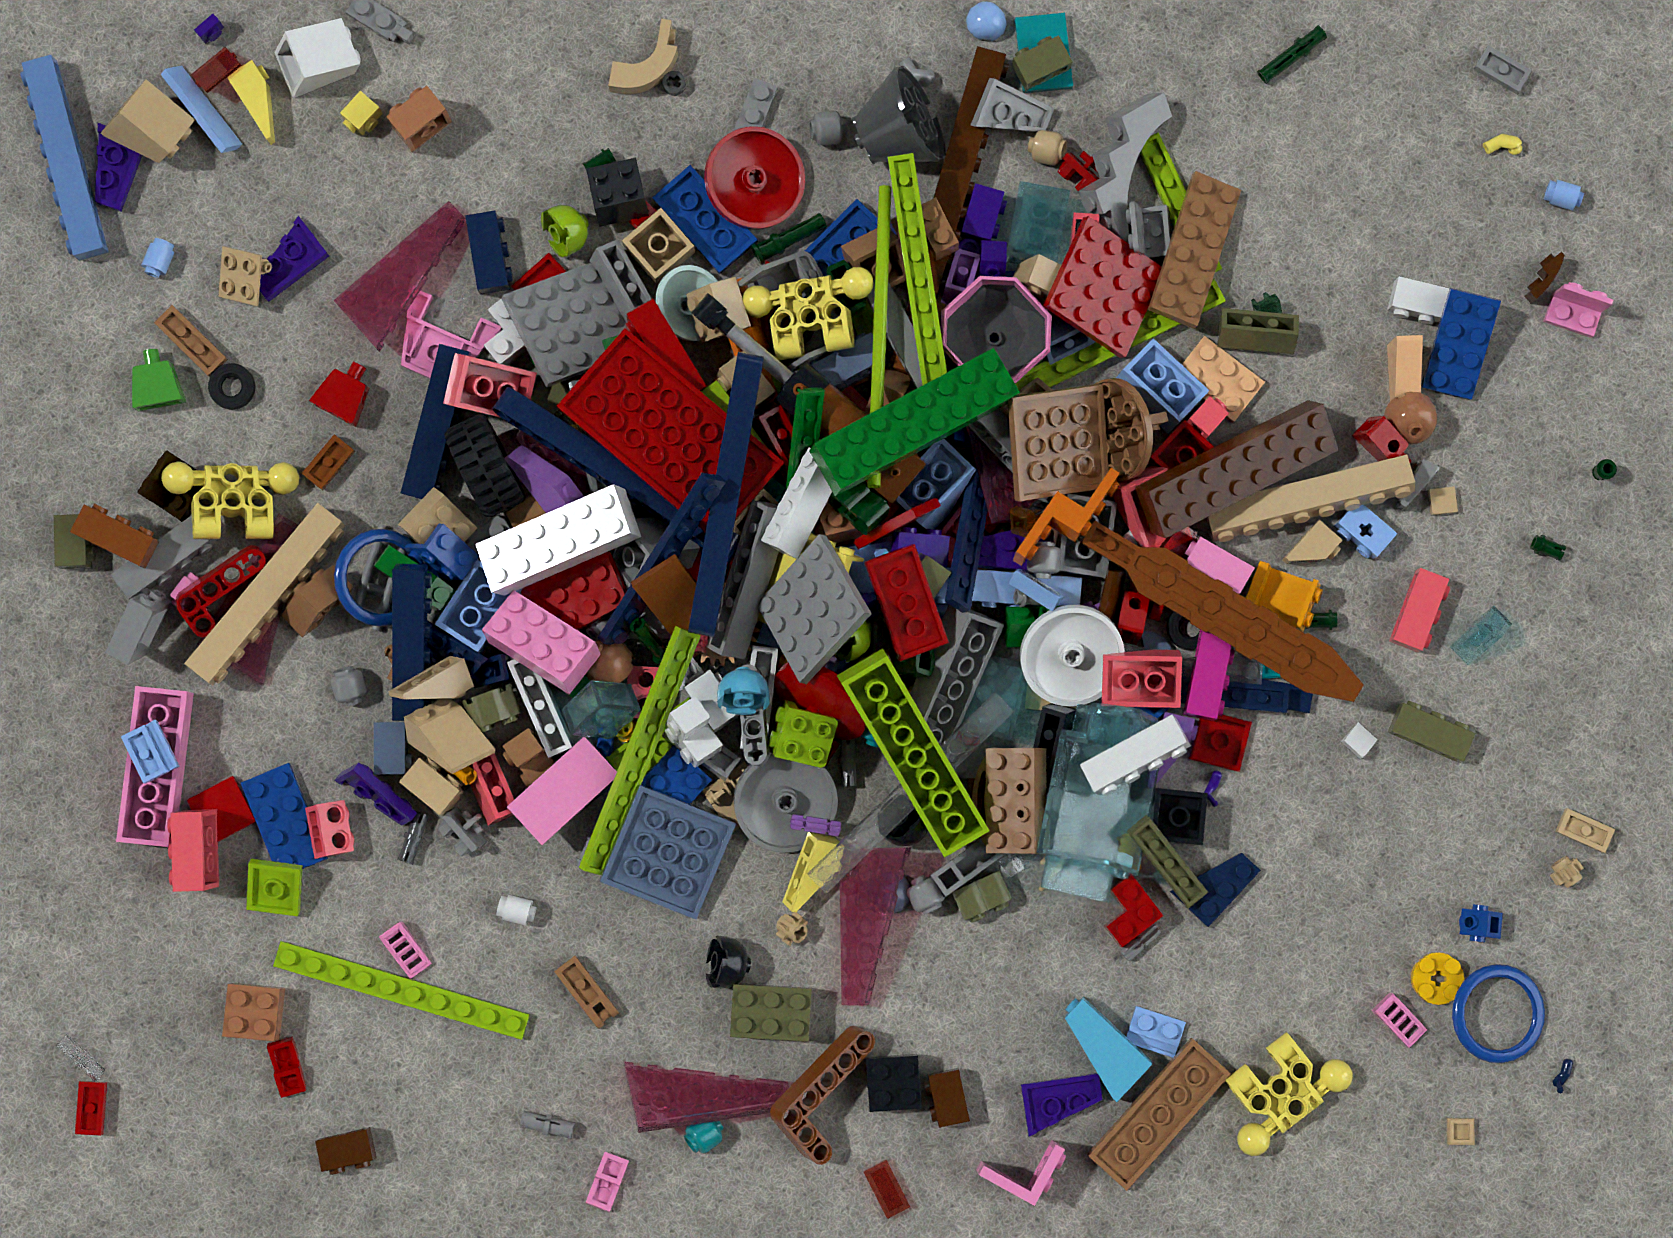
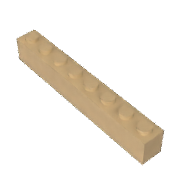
M1403 455L1258 491L1208 516L1207 521L1213 542L1218 540L1226 542L1232 540L1234 536L1242 534L1250 536L1258 533L1259 530L1267 528L1272 530L1279 529L1284 524L1291 522L1303 523L1311 517L1319 515L1321 517H1328L1336 511L1344 509L1352 511L1358 509L1361 505L1368 503L1373 505L1380 504L1392 497L1405 498L1415 492V479L1408 455Z
M317 503L184 664L212 686L216 682L218 684L222 682L228 674L227 668L231 663H237L245 653L243 649L249 642L253 643L262 632L260 628L265 622L270 623L277 615L278 610L276 609L282 602L286 603L293 596V588L299 581L303 582L309 577L311 573L309 569L315 562H321L328 552L326 549L332 541L336 543L344 534L342 529L345 527L343 522Z

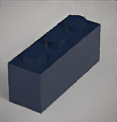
M495 210L465 215L479 294L510 290L509 282H513L511 266L506 267L505 258L509 257L507 242H502L501 233L505 232L503 217L498 218Z

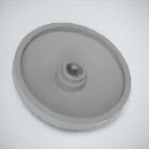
M770 752L769 760L764 765L754 766L750 764L744 770L734 792L735 815L745 835L756 845L781 853L801 850L808 833L803 828H801V831L790 828V820L793 814L803 815V818H806V816L823 818L830 822V820L835 819L838 806L836 786L825 766L819 768L774 757L773 752Z

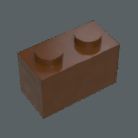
M955 1068L927 1074L929 1080L924 1081L927 1097L932 1096L934 1106L929 1107L932 1123L938 1122V1126L941 1128L969 1122L970 1119L959 1069Z
M370 1127L320 1138L315 1141L321 1172L329 1170L330 1175L345 1172L346 1166L354 1164L355 1169L371 1166L370 1161L377 1158Z

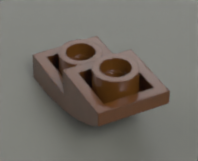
M1562 251L1555 257L1551 253L1539 263L1542 268L1536 273L1542 280L1537 278L1527 287L1530 292L1524 296L1530 304L1540 297L1555 279L1565 256Z

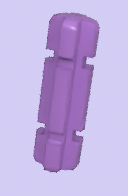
M793 814L790 820V828L799 831L803 828L806 832L818 834L828 832V835L839 836L841 822L836 820L827 822V819L811 816L803 818V815Z

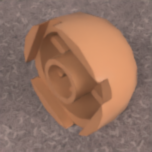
M1420 392L1404 393L1405 396L1399 399L1395 397L1390 401L1385 409L1384 416L1408 444H1417L1428 439L1434 432L1437 425V413L1434 404L1428 396Z
M598 640L595 642L601 655L585 675L595 689L605 690L603 686L611 684L614 687L626 679L634 667L631 661L632 659L635 660V656L625 644L615 643L609 645L603 644Z

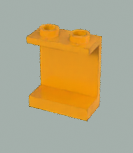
M1260 561L1246 599L1260 607H1266L1276 613L1278 618L1303 632L1305 627L1309 628L1314 616L1311 610L1314 603H1319L1323 589H1320L1319 580L1313 579L1312 582L1273 569L1269 563Z

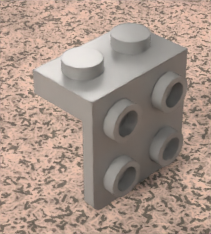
M1135 201L1129 202L1130 209H1126L1127 223L1131 224L1132 234L1128 235L1130 249H1134V252L1139 255H1146L1151 260L1165 258L1171 240L1168 206L1161 205L1141 208Z

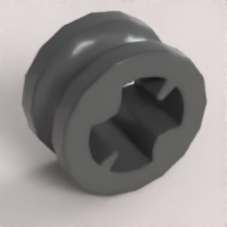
M670 71L664 76L663 87L667 94L677 96L685 90V78L680 72ZM677 78L680 79V81H678L680 85L679 88L674 86L671 89L668 87L670 86L668 80H676Z

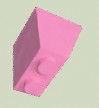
M1202 537L1199 538L1197 543L1192 540L1185 552L1189 556L1187 559L1189 565L1214 580L1219 579L1232 587L1233 591L1238 594L1241 593L1255 567Z

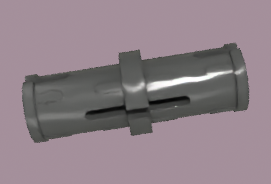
M416 811L417 814L411 820L408 832L404 833L405 841L397 860L404 862L406 854L409 852L406 863L412 865L414 864L419 844L423 843L424 838H422V835L430 818V815L423 814L421 822L418 823L421 815L419 811Z

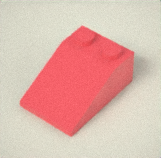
M1151 465L1145 468L1136 478L1118 482L1119 486L1113 494L1114 501L1117 502V509L1139 547L1167 548L1169 550L1191 539L1188 527L1167 538L1152 534L1136 492V486L1166 472L1167 468Z
M1143 650L1103 654L1101 706L1180 708L1182 655L1180 650Z

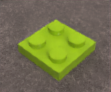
M251 859L248 863L246 910L298 917L301 905L303 865Z

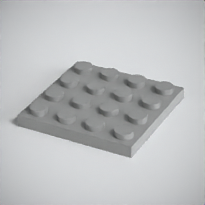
M592 263L502 296V301L546 388L586 373L605 351L602 340L618 336L626 328L621 313Z
M821 534L814 539L762 597L759 605L763 618L799 683L807 684L871 615L869 608L828 537Z

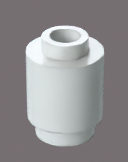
M508 895V897L501 896L496 916L502 917L504 921L527 926L528 921L533 922L537 907L532 906L533 900Z

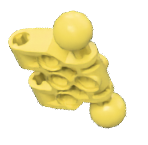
M853 267L847 270L840 279L833 280L831 275L801 279L795 282L779 284V290L769 291L768 288L762 285H754L746 289L742 299L747 315L757 318L767 315L773 306L781 305L770 319L775 356L777 360L781 361L805 355L803 333L806 330L817 331L822 328L828 352L854 348L855 341L851 310L837 301L836 295L845 294L851 299H863L872 291L874 281L867 269ZM806 287H812L811 295L803 298V290ZM840 307V316L836 319H831V311L834 308ZM810 312H815V320L812 323H806V316ZM790 316L791 322L789 326L781 328L782 319Z
M174 462L165 467L161 477L164 487L170 493L178 495L186 493L193 486H203L193 496L191 503L193 539H220L221 516L233 518L239 515L244 518L246 539H273V497L262 486H269L275 493L285 495L297 488L300 479L297 469L285 462L275 464L269 471H258V466H244L234 463L218 466L204 465V470H192L186 463ZM228 474L234 475L237 481L229 482L224 476ZM208 499L212 505L209 507L202 506L199 500ZM234 499L238 502V506L231 507L227 505L226 500ZM260 499L264 502V506L257 507L252 503V500Z
M1287 1032L1266 1047V1050L1279 1066L1280 1072L1271 1076L1266 1084L1263 1085L1246 1064L1225 1080L1248 1112L1263 1114L1269 1117L1261 1124L1248 1123L1239 1130L1237 1142L1240 1150L1250 1156H1259L1265 1153L1270 1145V1137L1278 1130L1282 1134L1321 1105L1324 1102L1321 1097L1329 1091L1342 1092L1351 1085L1353 1073L1350 1066L1343 1060L1331 1059L1321 1067L1320 1078L1311 1084L1313 1064ZM1297 1063H1302L1306 1068V1073L1301 1078H1297L1293 1074V1067ZM1277 1079H1282L1285 1083V1090L1280 1094H1276L1272 1089V1084ZM1256 1095H1261L1265 1100L1264 1107L1260 1110H1256L1252 1106V1098ZM1293 1100H1298L1302 1107L1297 1115H1292L1289 1111V1104Z

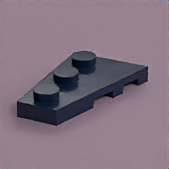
M431 623L432 635L431 639H427V648L432 650L431 661L437 664L449 656L463 658L473 680L488 658Z
M1239 853L1197 876L1208 893L1188 910L1206 927H1209L1261 870L1243 853ZM1173 890L1169 891L1184 905V903L1180 900V898L1176 895V893Z

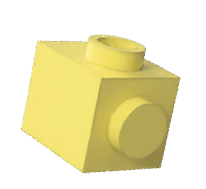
M359 91L340 112L344 119L342 124L352 133H355L357 130L362 136L366 131L369 133L377 126V119L383 114L380 107L362 91Z

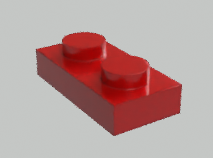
M79 1081L75 1134L104 1135L107 1082Z

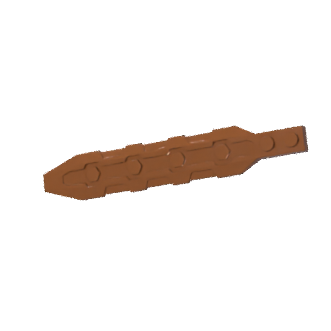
M1094 521L1081 542L1084 546L1125 569L1138 593L1160 606L1168 607L1188 619L1190 624L1205 633L1209 632L1235 647V651L1250 660L1255 659L1280 674V678L1306 693L1354 702L1363 688L1364 684L1333 647L1313 635L1305 634L1291 626L1266 607H1260L1239 595L1229 585L1219 579L1214 580L1189 565L1187 560L1167 548L1139 547L1097 521Z

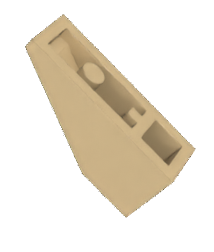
M449 656L388 692L391 697L400 699H457L464 696L467 690L474 687L465 660Z

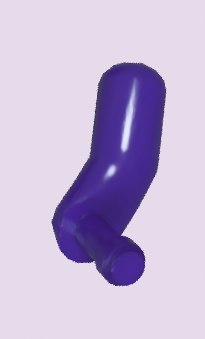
M1217 770L1212 772L1209 783L1204 793H1208L1207 799L1213 807H1216L1218 802L1211 794L1218 788L1222 773Z

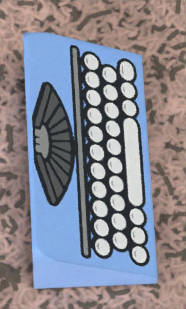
M1016 569L1009 581L1011 586L1050 611H1053L1064 598L1062 594L1022 569Z

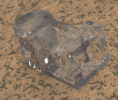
M1048 851L1047 853L1039 854L1007 853L997 860L996 864L1005 878L1009 879L1038 862L1049 853Z

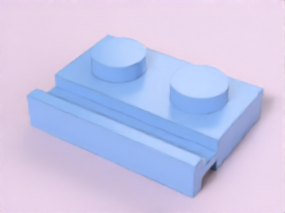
M153 720L121 736L144 784L180 767L157 720Z
M1135 1006L1126 1037L1135 1046L1173 1058L1176 1055L1186 1022Z

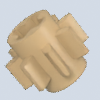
M1564 856L1551 865L1554 873L1549 876L1556 885L1564 884L1566 888H1569L1582 879L1579 871L1584 869V867L1577 858L1570 860L1568 856Z
M793 912L792 915L785 913L777 921L776 927L778 932L776 936L789 946L793 941L800 943L807 936L808 929L806 925L808 921L803 919V916L797 912Z

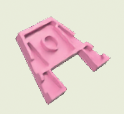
M411 286L401 366L430 379L439 344L471 352V357L477 358L485 350L484 344L502 331V328L481 317L470 341L429 324L423 321L433 296Z

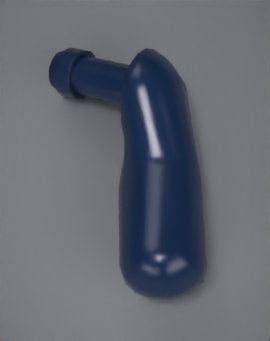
M1571 1059L1563 1060L1560 1073L1553 1079V1086L1557 1087V1092L1560 1094L1564 1091L1562 1085L1571 1075L1573 1061Z

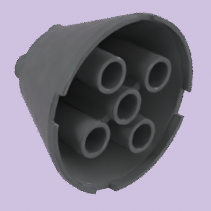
M904 66L895 67L859 113L852 117L853 124L858 132L855 135L856 143L861 149L865 147L872 164L888 162V157L910 153L914 154L915 162H939L946 155L944 137L937 117L931 119L926 106L930 104V101L917 79Z

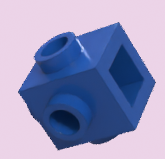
M1473 904L1472 909L1462 908L1459 919L1460 934L1470 935L1469 941L1485 942L1486 937L1501 939L1503 913L1488 911V906Z

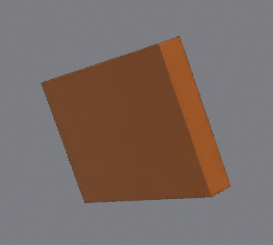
M674 554L631 581V584L671 636L675 626L689 629L697 582Z

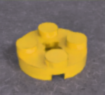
M1433 952L1426 954L1416 962L1411 972V984L1414 991L1425 1002L1435 1005L1447 1004L1454 1000L1456 992L1464 981V972L1459 961L1445 953ZM1436 971H1440V975L1444 976V981L1440 982V986H1436L1435 981H1431V976L1436 975Z

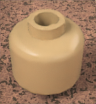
M1040 130L1036 133L1035 137L1030 138L1028 152L1032 153V158L1035 162L1056 165L1060 160H1064L1062 158L1067 151V141L1063 139L1062 134Z

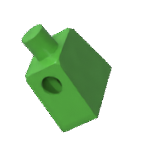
M158 349L144 350L145 364L132 368L133 408L137 411H144L186 403L174 365L170 361H160Z

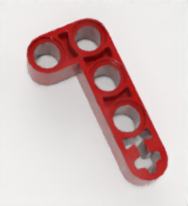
M249 545L177 594L175 602L178 612L197 636L207 637L215 627L214 618L207 606L259 572L265 566L266 558L263 551L258 546ZM253 554L257 556L258 562L254 564L252 561H249L248 555ZM240 560L242 561L243 565L245 564L246 571L244 572L242 570L241 565L238 563V561ZM228 568H236L238 570V575L233 579L226 578L224 573ZM208 582L217 585L216 590L211 594L202 591L203 586ZM186 597H191L195 600V604L191 608H183L180 605L181 601ZM201 618H207L210 621V625L205 629L196 627V622Z

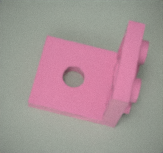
M1051 1140L1027 1186L983 1161L979 1163L976 1171L981 1177L1035 1206L1042 1192L1047 1193L1054 1180L1051 1178V1175L1055 1168L1059 1170L1066 1158V1155L1063 1153L1065 1149L1059 1143Z

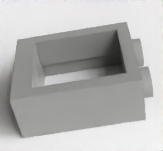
M148 590L131 598L105 653L127 665L146 656L172 601L166 599V595L158 590Z

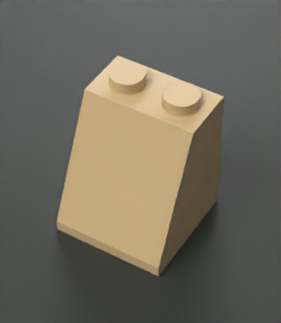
M146 79L127 99L101 134L160 163L166 156L171 159L180 147L176 144L179 140L184 142L193 130L189 127L195 119Z

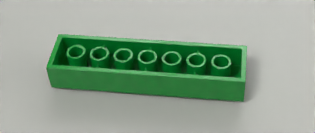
M992 348L817 441L809 452L836 497L1007 405L1011 398L1020 394V391L997 352Z

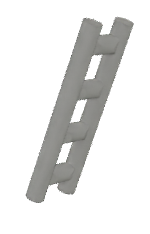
M378 524L377 529H388V526ZM403 531L402 534L411 540L412 538L405 531ZM388 542L372 543L354 599L363 608L367 593L382 597L377 612L366 609L378 614L388 613L392 601L391 578L388 577L385 587L371 583L375 570L374 565L379 558L382 545H390L398 548L397 550L405 556L407 554L402 548ZM350 614L347 622L357 624L358 620ZM373 626L372 629L382 632L383 626Z

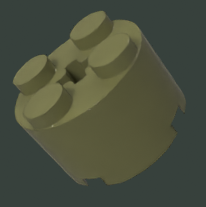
M511 683L505 685V691H503L501 686L472 697V703H469L468 699L462 701L466 713L481 732L493 729L495 727L493 723L501 721L502 725L519 719L518 714L521 713Z

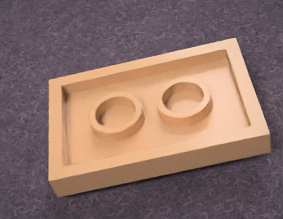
M1205 336L1182 364L1209 390L1202 400L1206 401L1209 396L1213 399L1218 398L1227 407L1226 411L1229 412L1226 418L1232 423L1236 421L1265 383V381L1223 349L1217 347L1215 343Z

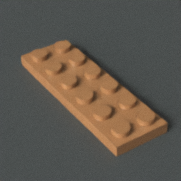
M1198 171L1192 174L1148 310L1193 329L1198 326L1241 193L1240 189Z
M1190 1038L1087 1155L1127 1191L1231 1073L1193 1038Z

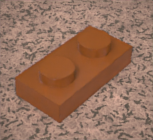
M334 434L301 474L323 491L356 451Z

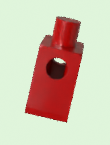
M353 361L346 374L333 369L309 401L316 407L356 427L370 389L366 384L360 382L366 368Z
M1385 416L1369 417L1351 435L1377 461L1406 455L1404 451L1409 446L1407 441Z
M1132 581L1130 582L1129 591H1124L1120 599L1114 625L1118 629L1124 643L1137 645L1144 631L1150 599L1138 593Z

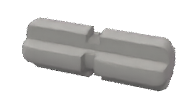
M1152 924L1139 934L1138 938H1134L1121 949V954L1128 961H1131L1144 949V945L1148 946L1160 935V930L1155 924Z

